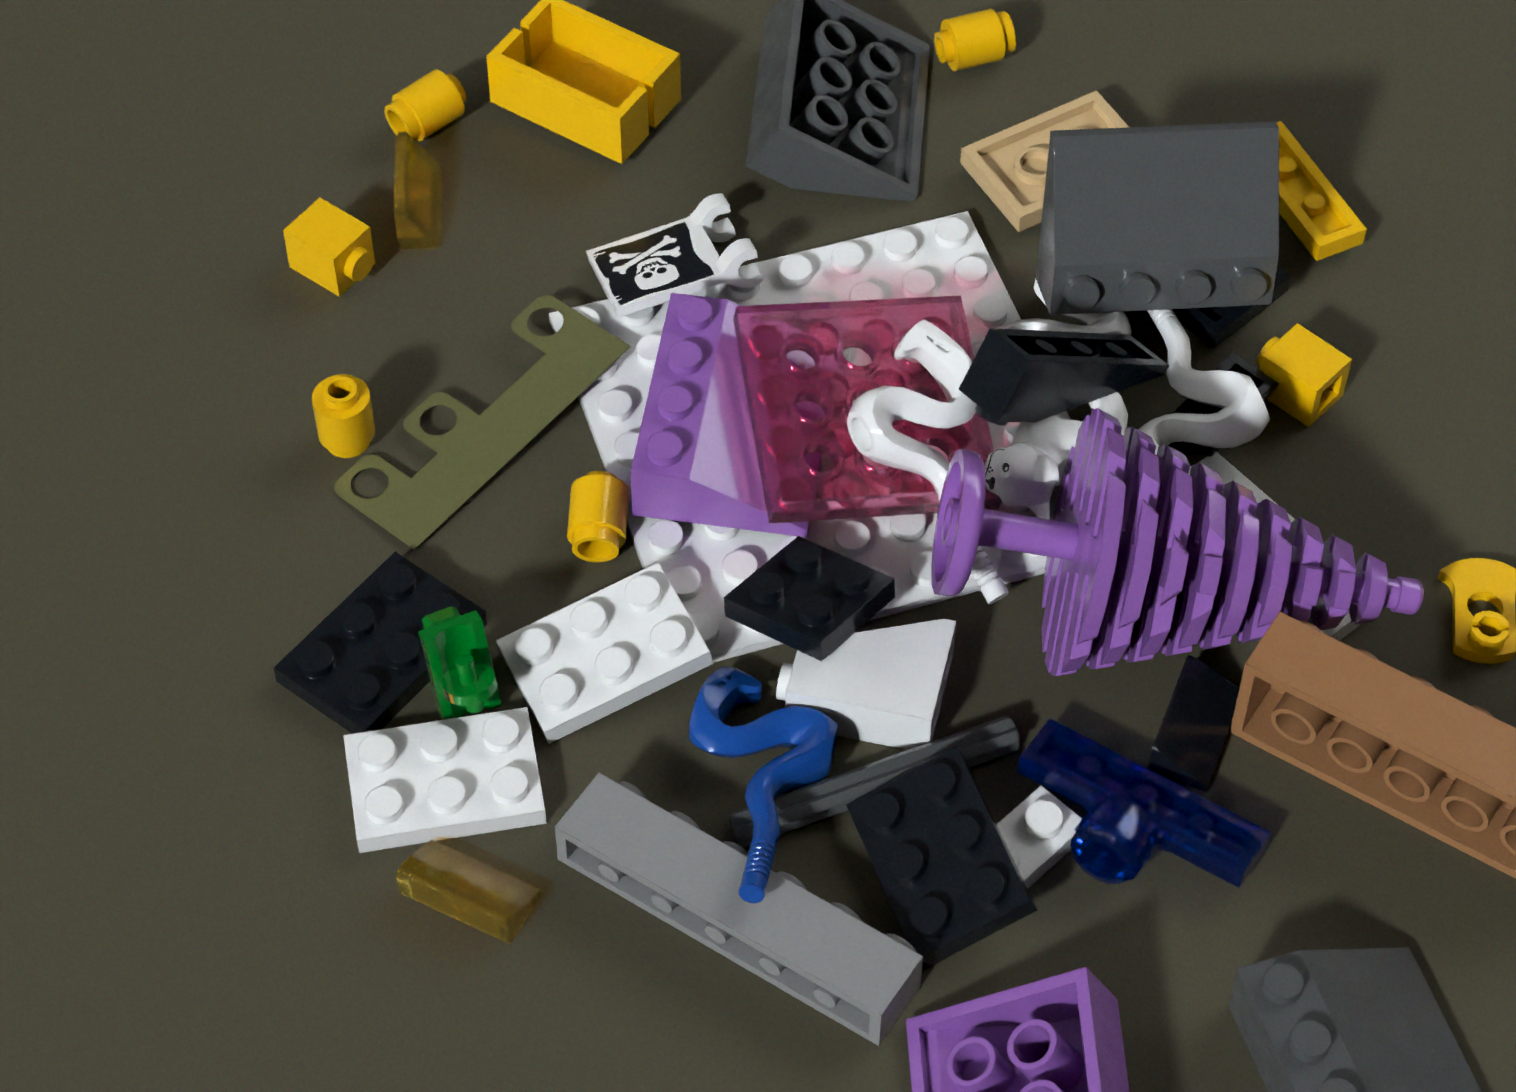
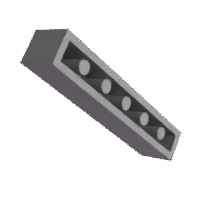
M598 772L555 825L557 857L559 861L877 1046L881 1045L920 989L923 956L918 954L914 947L904 938L892 933L885 935L862 922L859 916L846 905L838 902L828 903L807 891L805 886L796 877L782 871L777 873L772 870L770 871L765 896L761 902L748 903L739 896V888L748 852L734 842H721L703 832L687 815L678 811L668 812L650 802L637 787L628 782L621 781L617 783Z

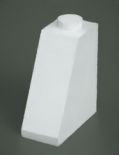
M938 619L855 632L823 661L797 650L793 665L783 663L781 667L776 699L785 700V708L801 706L824 712L838 724L837 736L905 750L932 742L954 654L956 621Z

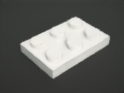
M659 562L496 640L499 651L548 744L713 664L710 650Z
M528 707L343 735L359 853L547 824Z

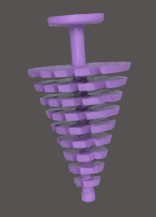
M1099 408L1091 410V415H1086L1078 429L1076 445L1071 447L1062 475L1053 520L985 509V466L981 456L972 450L959 449L955 451L943 484L933 539L931 581L934 594L953 596L961 593L969 579L978 546L1047 556L1042 596V608L1045 607L1041 635L1042 651L1046 652L1044 663L1048 673L1051 672L1053 676L1076 673V670L1081 669L1084 663L1086 667L1089 666V669L1114 666L1115 662H1119L1122 656L1124 660H1127V663L1153 659L1154 654L1159 653L1160 649L1162 654L1170 656L1191 652L1193 645L1198 643L1200 648L1203 647V650L1223 647L1231 643L1232 635L1235 634L1237 640L1241 641V644L1260 641L1279 612L1298 621L1309 622L1311 613L1313 625L1320 630L1336 628L1347 615L1348 610L1351 623L1355 622L1356 625L1374 622L1380 616L1383 608H1389L1395 613L1415 614L1421 608L1424 590L1419 580L1397 576L1395 579L1388 578L1386 563L1366 552L1358 559L1355 565L1353 546L1333 534L1323 543L1320 529L1315 524L1300 516L1290 523L1285 508L1268 499H1264L1257 504L1251 490L1235 481L1224 484L1218 472L1201 463L1192 465L1189 475L1190 464L1184 454L1165 444L1158 447L1156 455V445L1151 436L1132 426L1125 428L1123 436L1121 434L1122 426L1118 419Z

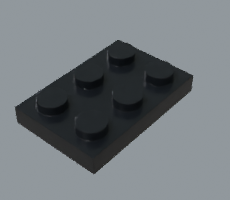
M395 551L274 667L276 682L352 734L381 730L430 682L418 631L424 629L422 619L426 615L452 606L456 607L461 615L476 610L485 627L487 625L486 611Z
M957 746L846 804L906 941L914 947L918 954L923 956V970L1037 911L973 773Z

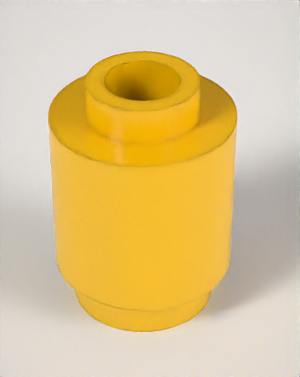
M990 8L942 20L940 31L934 34V45L940 62H947L953 71H958L1003 60L1006 53L1014 52L1016 37L1009 14L1006 11L995 12Z
M434 69L394 94L392 102L384 108L385 117L393 132L403 142L409 143L414 139L423 141L464 114L463 102L466 100V93L460 81L453 74H445L438 69Z
M338 374L325 378L315 387L312 393V405L319 441L334 456L340 458L359 456L368 449L375 435V423L369 388L363 380L353 375Z
M592 471L576 479L571 485L567 539L572 544L574 555L585 561H610L618 556L619 548L626 542L629 488L622 480L610 472Z

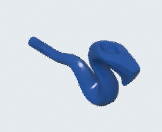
M724 666L717 669L706 679L695 699L689 721V740L699 749L709 754L728 758L746 757L778 747L791 748L790 751L762 766L753 775L746 787L745 800L754 824L753 837L739 888V896L748 903H759L765 896L780 835V824L774 797L778 794L821 781L830 774L838 724L822 711L801 706L781 708L741 726L732 727L723 724L726 717L737 705L742 703H759L761 699L760 692L762 691V683L738 668Z

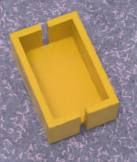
M540 0L520 21L521 30L513 28L486 56L490 102L620 164H623L649 136V126L656 128L681 100L680 53L564 0Z

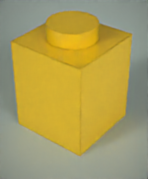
M320 197L283 230L289 267L339 297L355 282L363 280L371 271L372 266L375 265L370 226Z
M1298 323L1280 339L1278 337L1271 338L1263 346L1256 360L1259 370L1279 383L1277 389L1267 400L1307 427H1310L1344 395L1352 362L1350 357Z

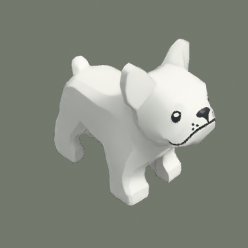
M1118 392L1088 403L1091 408H1099L1117 418L1122 426L1121 434L1124 436L1125 428H1127L1128 412ZM1056 414L1037 422H1021L1019 426H1004L1003 444L1005 448L995 449L988 455L985 463L986 488L990 492L995 493L1008 506H1027L1032 511L1034 517L1049 519L1051 494L1054 488H1060L1071 447L1076 445L1078 429L1083 421L1063 418Z

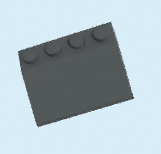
M778 0L765 15L745 167L791 189L913 201L918 196L930 44L843 0Z
M1276 122L1050 131L1036 280L1049 315L1272 304L1279 259V127Z
M1409 947L1298 950L1238 968L1228 1006L1268 1092H1482Z

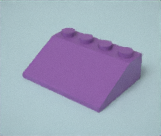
M671 293L630 472L632 515L807 537L840 361V350L728 299Z
M1087 967L906 1019L912 1092H1129L1118 999Z

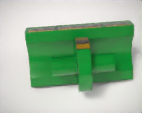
M450 606L426 615L422 619L424 629L418 631L440 719L459 718L468 712L478 713L483 709H493L501 706L502 703L485 629L478 612L475 610L461 615L456 607Z

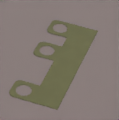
M551 295L540 296L513 319L511 329L516 335L544 352L545 355L480 415L444 392L431 394L404 419L403 427L407 433L438 454L412 478L380 456L366 455L335 482L334 491L340 498L415 550L631 346ZM552 308L562 314L563 325L559 331L549 336H538L529 330L527 326L528 319L532 313L539 309ZM435 406L449 407L457 416L455 426L447 433L441 435L428 434L420 426V419L423 413ZM365 469L381 470L388 478L387 488L377 497L369 499L360 498L351 490L352 479L357 473Z

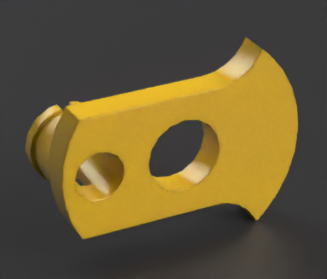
M1486 558L1462 559L1443 567L1437 579L1445 583L1452 593L1453 654L1482 664H1497L1513 660L1516 653V568L1506 563ZM1478 600L1487 601L1495 605L1499 613L1489 610L1481 611L1473 616L1468 610V604Z

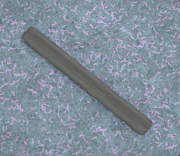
M1004 716L774 797V802L778 812L780 834L848 811L846 804L955 746L962 752L969 767L1015 752L1019 749L1020 742L1018 729L1010 717ZM747 806L732 811L729 814V828L738 845L741 847L751 845L754 823Z

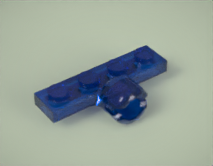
M1050 718L1020 755L1016 772L1078 803L1088 811L1074 829L1076 833L1071 838L1070 846L1076 862L1083 871L1101 882L1119 884L1134 879L1152 853L1163 850L1171 852L1239 888L1266 850L1271 835L1270 831Z

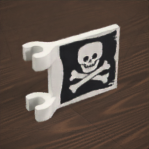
M718 193L706 197L687 218L586 251L588 260L618 318L668 302L671 293L688 295L721 283L730 284L738 288H752L763 282L762 274L755 262L740 267L743 262L758 258L757 251L750 239L744 238L734 241L724 250L721 256H719L712 242H726L736 236L735 228L728 217L713 222L717 216L731 212L730 205L723 194Z

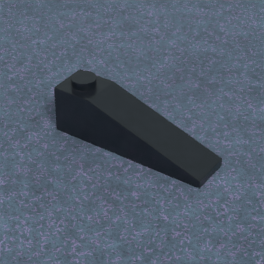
M990 328L959 390L977 404L975 410L982 418L991 423L1005 426L1008 422H1037L1158 378L1165 374L1169 365L1131 335Z

